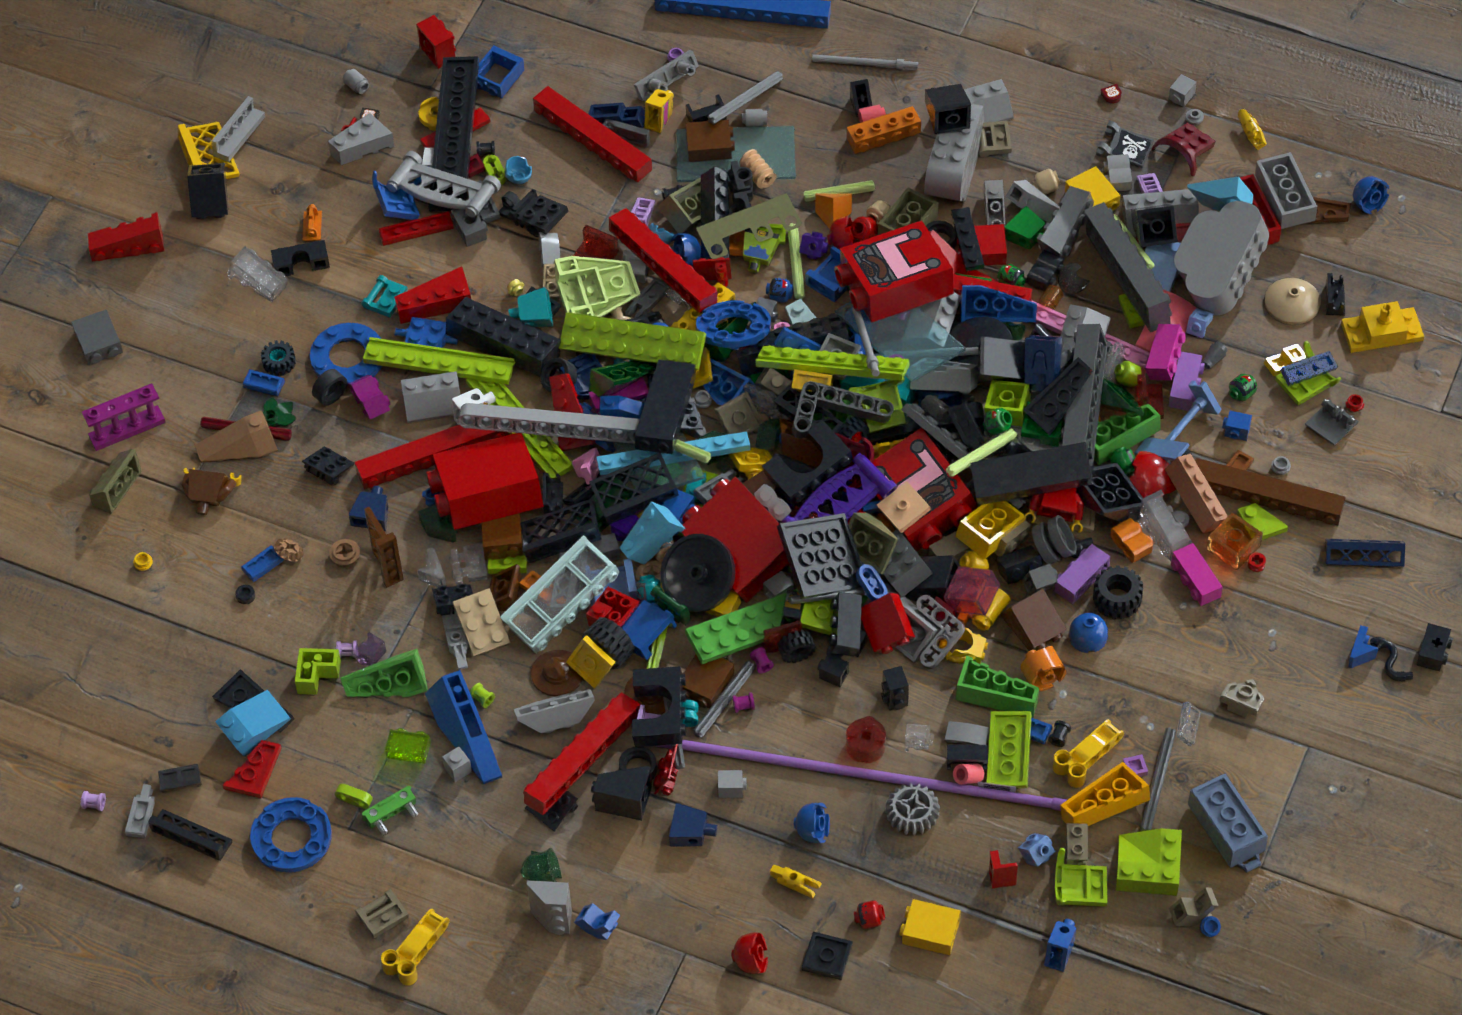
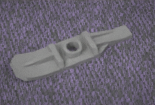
M450 607V615H443L442 620L449 652L456 657L458 670L468 668L465 655L469 646L455 608V614H452Z

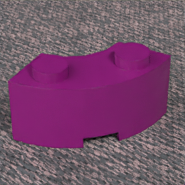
M366 375L348 383L357 404L361 403L365 408L363 413L368 419L390 411L389 405L391 404L389 398L379 390V384L375 377Z

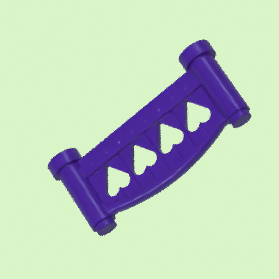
M859 453L852 460L853 466L835 474L822 483L806 499L794 517L788 515L781 523L804 520L809 518L812 512H815L818 517L830 516L831 514L819 512L817 509L818 506L823 505L825 500L832 502L834 515L845 513L848 521L853 513H857L877 494L885 499L898 486L893 480L889 481L865 455ZM854 475H858L861 479L862 490L848 487L846 482L852 480ZM841 487L845 488L848 503L833 499L832 494L838 493V489Z

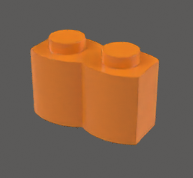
M1129 518L1111 528L1110 536L1112 540L1122 549L1125 556L1132 563L1152 553L1153 540L1149 535L1142 532L1138 522Z

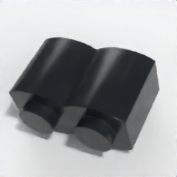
M1043 250L1027 275V284L1045 292L1049 288H1053L1057 280L1056 277L1058 274L1061 275L1065 269V265H1063L1064 258Z

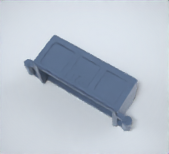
M1222 774L1191 789L1188 806L1229 867L1238 865L1245 872H1249L1261 866L1259 854L1266 850L1268 835L1227 775ZM1253 857L1256 858L1255 860H1253V861H1251V862H1249V863H1247V864H1245V865L1242 864L1243 862H1245V861H1247V860H1249V859H1251V858H1253Z

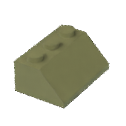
M130 449L120 452L111 461L109 468L101 475L96 487H93L90 491L89 496L93 507L110 514L114 512L142 472L136 450Z

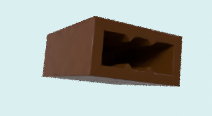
M720 120L716 124L709 123L708 121L686 123L689 162L732 159L735 144L734 141H731L734 134L733 127H729V120Z
M520 513L482 522L485 560L489 558L492 560L507 557L515 558L523 555Z
M695 654L683 673L686 675V686H683V690L686 692V700H693L700 707L710 709L734 676V663L718 658L701 664Z

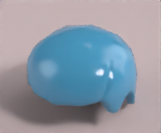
M514 156L507 160L505 175L510 182L524 184L531 178L532 166L527 164L526 158Z
M654 223L649 225L648 228L653 233H656L665 244L669 245L672 242L673 233H669L664 228L657 229L658 226H655Z

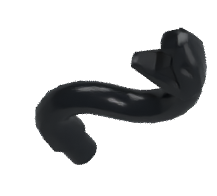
M927 433L950 465L957 461L953 455L946 452L944 446L938 440Z
M1382 637L1370 639V644L1376 645L1378 651L1382 648L1390 651V656L1385 662V671L1392 680L1399 682L1413 680V672L1393 670V664L1398 657V651L1392 642Z

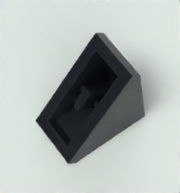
M868 79L850 82V100L856 117H858V109L873 106Z

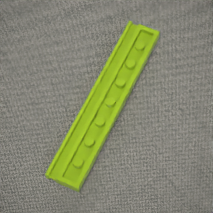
M369 337V343L363 356V362L367 364L434 374L457 371V377L509 385L515 364L513 358Z
M771 345L763 346L758 359L755 360L756 367L785 370L796 369L816 373L901 381L910 366L909 359L876 356L880 373L878 376H873L871 369L868 368L866 363L867 356L864 354L793 349L791 347L782 348Z
M466 379V384L472 390L477 388L483 395L490 391L494 394L496 402L490 405L524 408L504 384ZM522 433L531 459L543 473H549L551 479H555L556 474L562 476L574 469L572 462L549 436Z

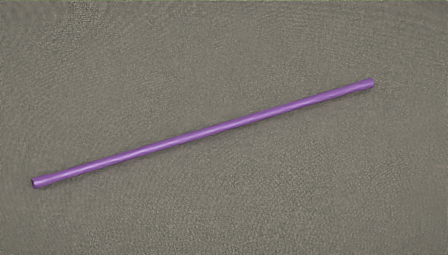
M683 740L682 749L687 751L908 786L912 783L914 787L920 784L921 788L927 786L928 789L1046 807L1061 811L1060 805L1067 800L966 784L960 785L947 781ZM671 745L656 746L671 749Z

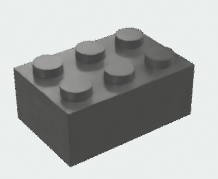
M896 529L892 533L898 538V541L884 571V575L897 592L904 597L933 574V572L903 534Z

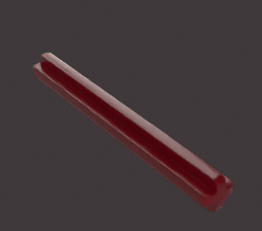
M202 417L200 425L202 428L222 430L236 421ZM269 426L273 438L288 441L291 439L292 432L290 429Z

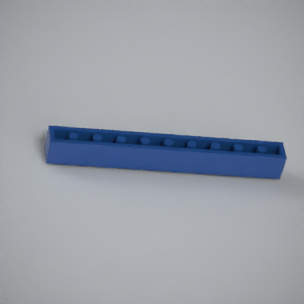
M655 0V10L828 29L831 1Z

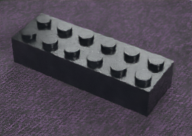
M465 297L446 317L447 335L493 356L513 358L515 366L539 377L544 365L549 360L560 356L559 345L561 339L468 297Z
M842 312L831 313L823 318H813L808 322H798L786 327L821 345L824 343L828 333L850 341ZM783 327L769 332L756 345H748L736 349L742 375L746 377L764 370V367H756L755 360L758 359L763 346L771 345L778 347L774 341Z

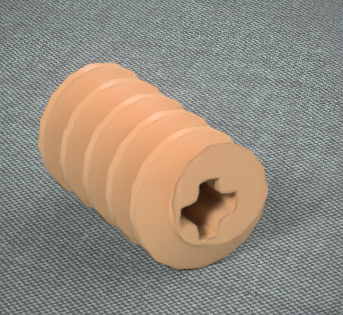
M755 149L747 151L740 159V167H747L752 171V180L758 188L764 189L773 184L777 175L773 173V169L769 168V165L765 163L760 154H757Z

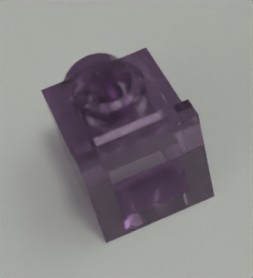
M369 632L367 634L368 639L360 644L356 657L360 664H366L367 666L376 664L386 653L385 642Z

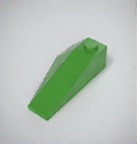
M417 649L398 654L340 678L347 696L410 697L428 691L424 666Z

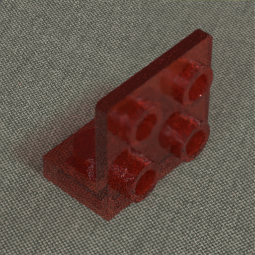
M585 225L582 229L583 242L573 256L613 260L619 252L618 238Z
M1141 367V373L1137 374L1136 385L1138 406L1150 404L1160 414V419H1164L1162 384H1146L1145 367Z
M801 621L764 630V641L761 645L765 648L766 653L778 652L777 644L780 639H783V636H788L790 632L793 634L797 630L800 632L802 630Z

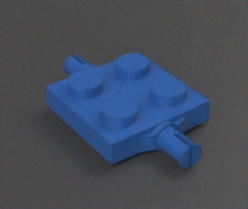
M412 317L407 329L395 328V336L405 337L406 343L443 348L446 343L456 345L458 343V339L447 336L446 322Z

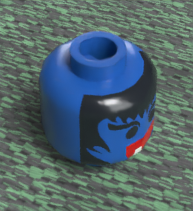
M773 278L771 283L766 285V294H769L770 300L786 303L788 299H792L793 284L788 279Z

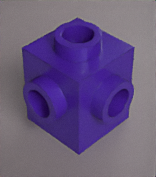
M820 232L803 234L799 253L807 254L808 258L818 259V257L823 256L828 251L829 243L826 242L827 237H823V234Z

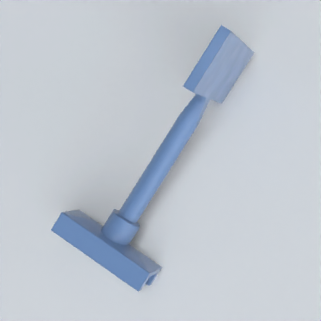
M1192 380L1188 386L1196 398L1192 408L1166 439L1146 438L1134 452L1135 455L1140 451L1154 453L1164 460L1174 461L1190 446L1188 443L1174 440L1199 410H1203L1204 413L1218 415L1222 410L1206 382L1197 385L1196 381Z

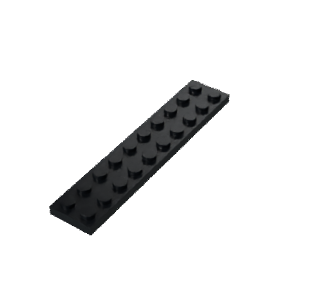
M443 57L432 168L468 179L479 57ZM437 182L431 183L430 190H436ZM453 187L444 189L439 193H445L447 196L453 194ZM467 192L462 193L456 196L455 198H461L463 201H466ZM428 204L429 212L453 210V208Z

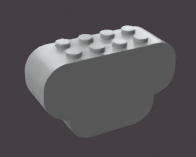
M971 104L969 129L936 135L926 171L925 195L956 201L966 200L979 152L984 121V106Z
M1243 201L1230 202L1220 212L1210 210L1198 214L1188 228L1175 254L1174 264L1198 309L1213 313L1216 316L1223 315L1232 310L1238 299L1242 297L1243 289L1246 283L1250 281L1251 273L1254 267H1257L1262 252L1266 250L1269 239L1268 228L1259 209L1255 205Z

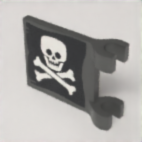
M1109 120L1105 134L1114 135L1110 147L1105 142L1100 141L1096 155L1104 157L1128 154L1130 164L1143 168L1154 139L1121 128L1117 123Z

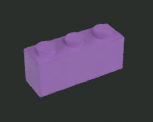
M1181 352L1170 393L1169 407L1187 411L1192 408L1196 398L1188 385L1192 380H1195L1197 385H1201V378L1198 377L1199 374L1203 375L1205 363H1202V355Z
M1093 544L1087 549H1083L1079 558L1076 561L1070 562L1067 570L1063 574L1060 573L1058 575L1055 592L1074 604L1096 581L1097 575H1101L1103 569H1108L1110 556Z

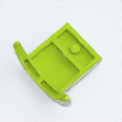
M1308 341L1303 343L1306 358L1278 374L1275 379L1298 406L1327 388L1337 385L1341 380V377L1334 378L1322 367Z
M904 376L902 381L887 380L868 386L849 388V391L887 400L893 404L894 411L888 422L880 423L866 419L869 433L907 424L904 412L901 410L903 407L898 386L905 380ZM863 404V409H870L868 405ZM880 409L882 414H888L885 409Z
M1060 848L1055 869V900L1057 905L1106 907L1107 866L1064 864L1065 849Z

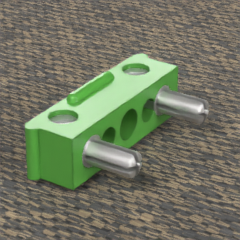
M411 786L401 789L363 811L362 820L366 821L371 829L377 826L381 834L384 835L388 830L383 822L407 809L412 817L417 816L418 812L413 806L416 804V797L411 791Z

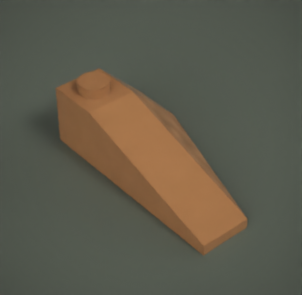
M262 410L241 418L195 444L201 463L234 458L236 460L246 457L261 458L278 451Z

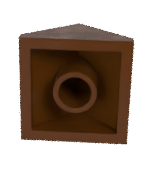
M518 564L492 575L489 588L498 611L506 612L517 601L520 590L519 582L522 580Z

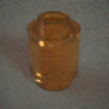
M1049 285L1040 297L1039 304L1055 310L1064 296L1062 289L1057 285Z

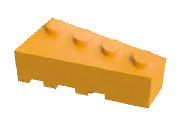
M1121 762L1060 805L1062 820L1066 824L1077 823L1088 824V826L1149 801V785L1124 762Z

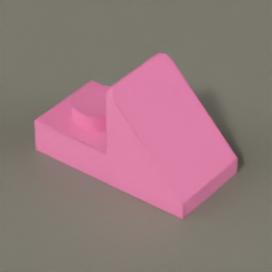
M597 448L591 449L572 461L577 476L584 478L587 485L590 484V481L596 479L599 474L597 456L600 455Z

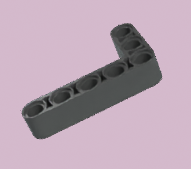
M809 381L803 385L792 426V434L799 439L805 438L808 435L807 431L811 427L816 406L880 423H886L890 420L894 407L887 400ZM811 390L814 395H808L805 391ZM824 395H830L833 399L827 400ZM842 400H849L851 404L846 405ZM866 404L870 409H863L861 405ZM806 407L810 412H803L801 408ZM880 409H885L888 414H882ZM797 425H803L806 429L800 430Z

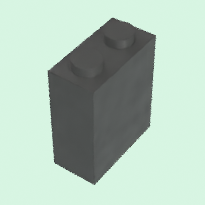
M107 310L71 321L74 333L88 365L123 353L120 340Z

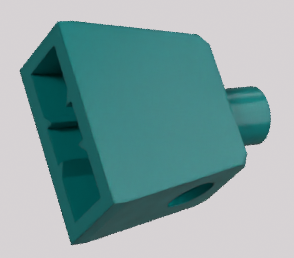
M546 287L519 296L517 298L518 307L508 309L510 317L514 319L520 318L521 322L532 327L553 326L550 295Z

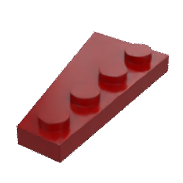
M565 373L549 377L554 411L583 414L584 410L577 399L578 395L570 374ZM558 437L559 448L562 451L596 444L595 440Z

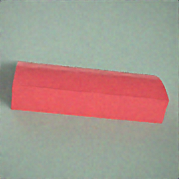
M1163 289V292L1167 293L1171 300L1169 304L1172 316H1170L1171 324H1180L1182 331L1186 333L1189 316L1196 307L1182 297ZM1145 325L1135 346L1150 352L1157 330L1150 332Z

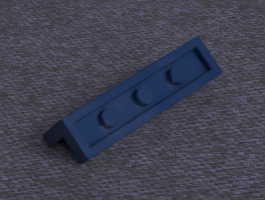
M1325 538L1326 564L1404 567L1406 543L1394 540ZM1331 549H1339L1344 554L1338 560H1330ZM1353 550H1359L1363 556L1359 560H1352L1348 554ZM1373 550H1378L1383 555L1378 561H1372L1368 557ZM1392 551H1400V562H1392L1387 556Z

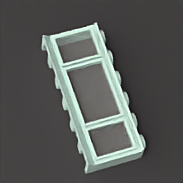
M583 535L500 618L512 632L537 654L547 647L548 642L553 637H557L562 632V628L567 623L573 622L576 615L581 610L586 609L590 601L595 596H599L608 583L613 582L617 578L619 570Z

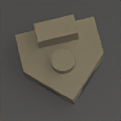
M1250 679L1244 683L1236 684L1234 682L1227 684L1219 701L1228 704V711L1246 718L1248 713L1255 716L1258 714L1263 705L1264 697L1258 692L1254 680Z

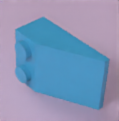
M266 690L231 708L215 722L235 748L245 757L254 750L261 740H266L291 718L272 694Z

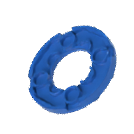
M740 300L713 304L705 308L703 314L696 319V330L706 333L705 343L733 350L748 345H756L768 335L771 329V317L765 308L755 303L752 306ZM729 317H742L752 323L748 330L745 329L742 333L733 332V334H729L728 331H719L716 328V324L719 321Z
M341 323L327 328L317 336L311 346L310 361L315 374L319 377L329 369H336L347 378V385L366 375L374 377L382 368L381 365L367 364L362 359L355 366L348 368L339 367L330 360L329 353L335 344H339L340 341L349 342L351 340L359 342L366 350L369 337L381 339L380 336L373 329L358 323Z
M297 797L280 799L266 806L258 818H255L250 832L251 845L256 857L265 866L280 872H297L313 866L326 854L332 839V829L325 811L311 803L310 800ZM288 819L303 821L311 830V838L305 847L295 852L281 851L272 842V833L275 827Z

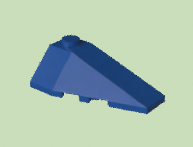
M962 285L960 296L961 322L974 317H991L1001 322H1036L1037 303L981 285Z
M710 358L713 381L703 386L718 405L721 406L744 392H748L751 400L755 398L760 389L751 379Z

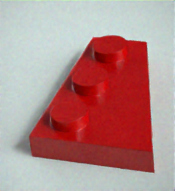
M261 740L248 755L245 763L235 770L233 777L223 784V789L262 798L282 749L281 744Z

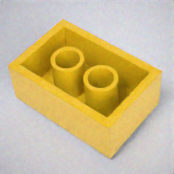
M1007 501L983 504L960 521L955 537L983 559H986L998 549L1001 539L1024 522L1026 516Z

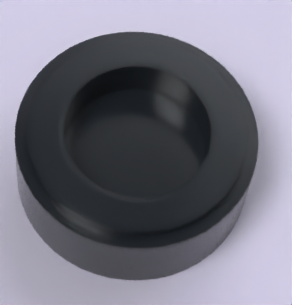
M245 584L236 589L235 595L239 603L250 604L254 601L255 591L252 586Z

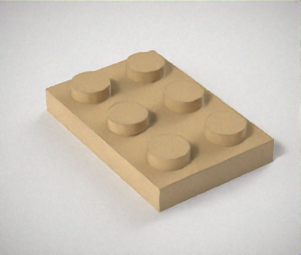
M490 588L453 601V606L473 657L510 644Z

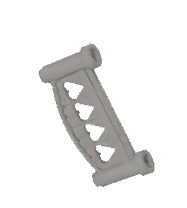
M408 151L405 154L403 162L387 182V188L391 192L402 189L413 197L433 205L464 209L470 217L477 216L490 197L501 188L500 181L491 175L486 176L482 183L422 165L421 156L414 151ZM421 177L422 183L419 186L414 185V183H408L415 178ZM437 182V189L434 191L424 188L426 185ZM453 187V194L447 196L445 193H439L444 189ZM469 192V199L463 201L461 198H455L462 193Z

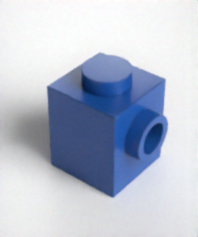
M1229 411L1228 418L1224 417L1223 420L1224 436L1247 441L1252 415Z

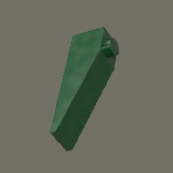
M633 360L591 369L589 391L595 393L598 397L615 394L655 371L657 364Z

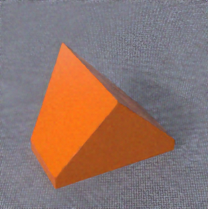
M815 193V212L829 229L836 219L851 214L852 194Z

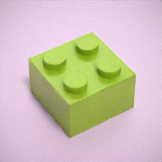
M992 380L984 407L985 414L996 408H1003L1012 416L1011 426L1022 427L1025 417L1023 409L1027 407L1028 402L1031 400L1029 384Z

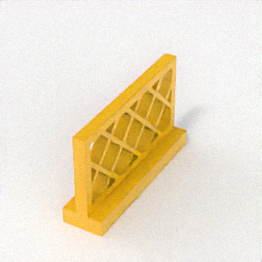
M219 122L187 128L185 124L178 125L177 137L188 166L207 164L201 161L205 157L211 160L208 164H213L214 162L225 163V167L233 169L234 172H226V179L239 177L240 173L234 158L227 162L207 153L209 149L213 150L212 140L216 136L208 131L217 128V135L222 129ZM197 132L201 135L198 138L192 136L190 133ZM204 136L211 138L212 140L208 143L203 141L202 139ZM200 144L202 146H205L206 148L203 151L197 149L196 146Z

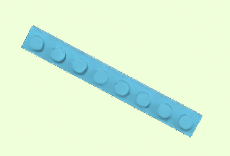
M747 431L685 442L711 453V457L751 450ZM633 450L597 456L600 475L609 474L655 455L658 452ZM675 450L673 454L661 453L665 464L695 460ZM660 460L651 462L650 467L661 465Z

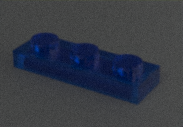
M1327 351L1284 366L1280 371L1287 385L1291 386L1334 371L1338 368V365L1331 352Z

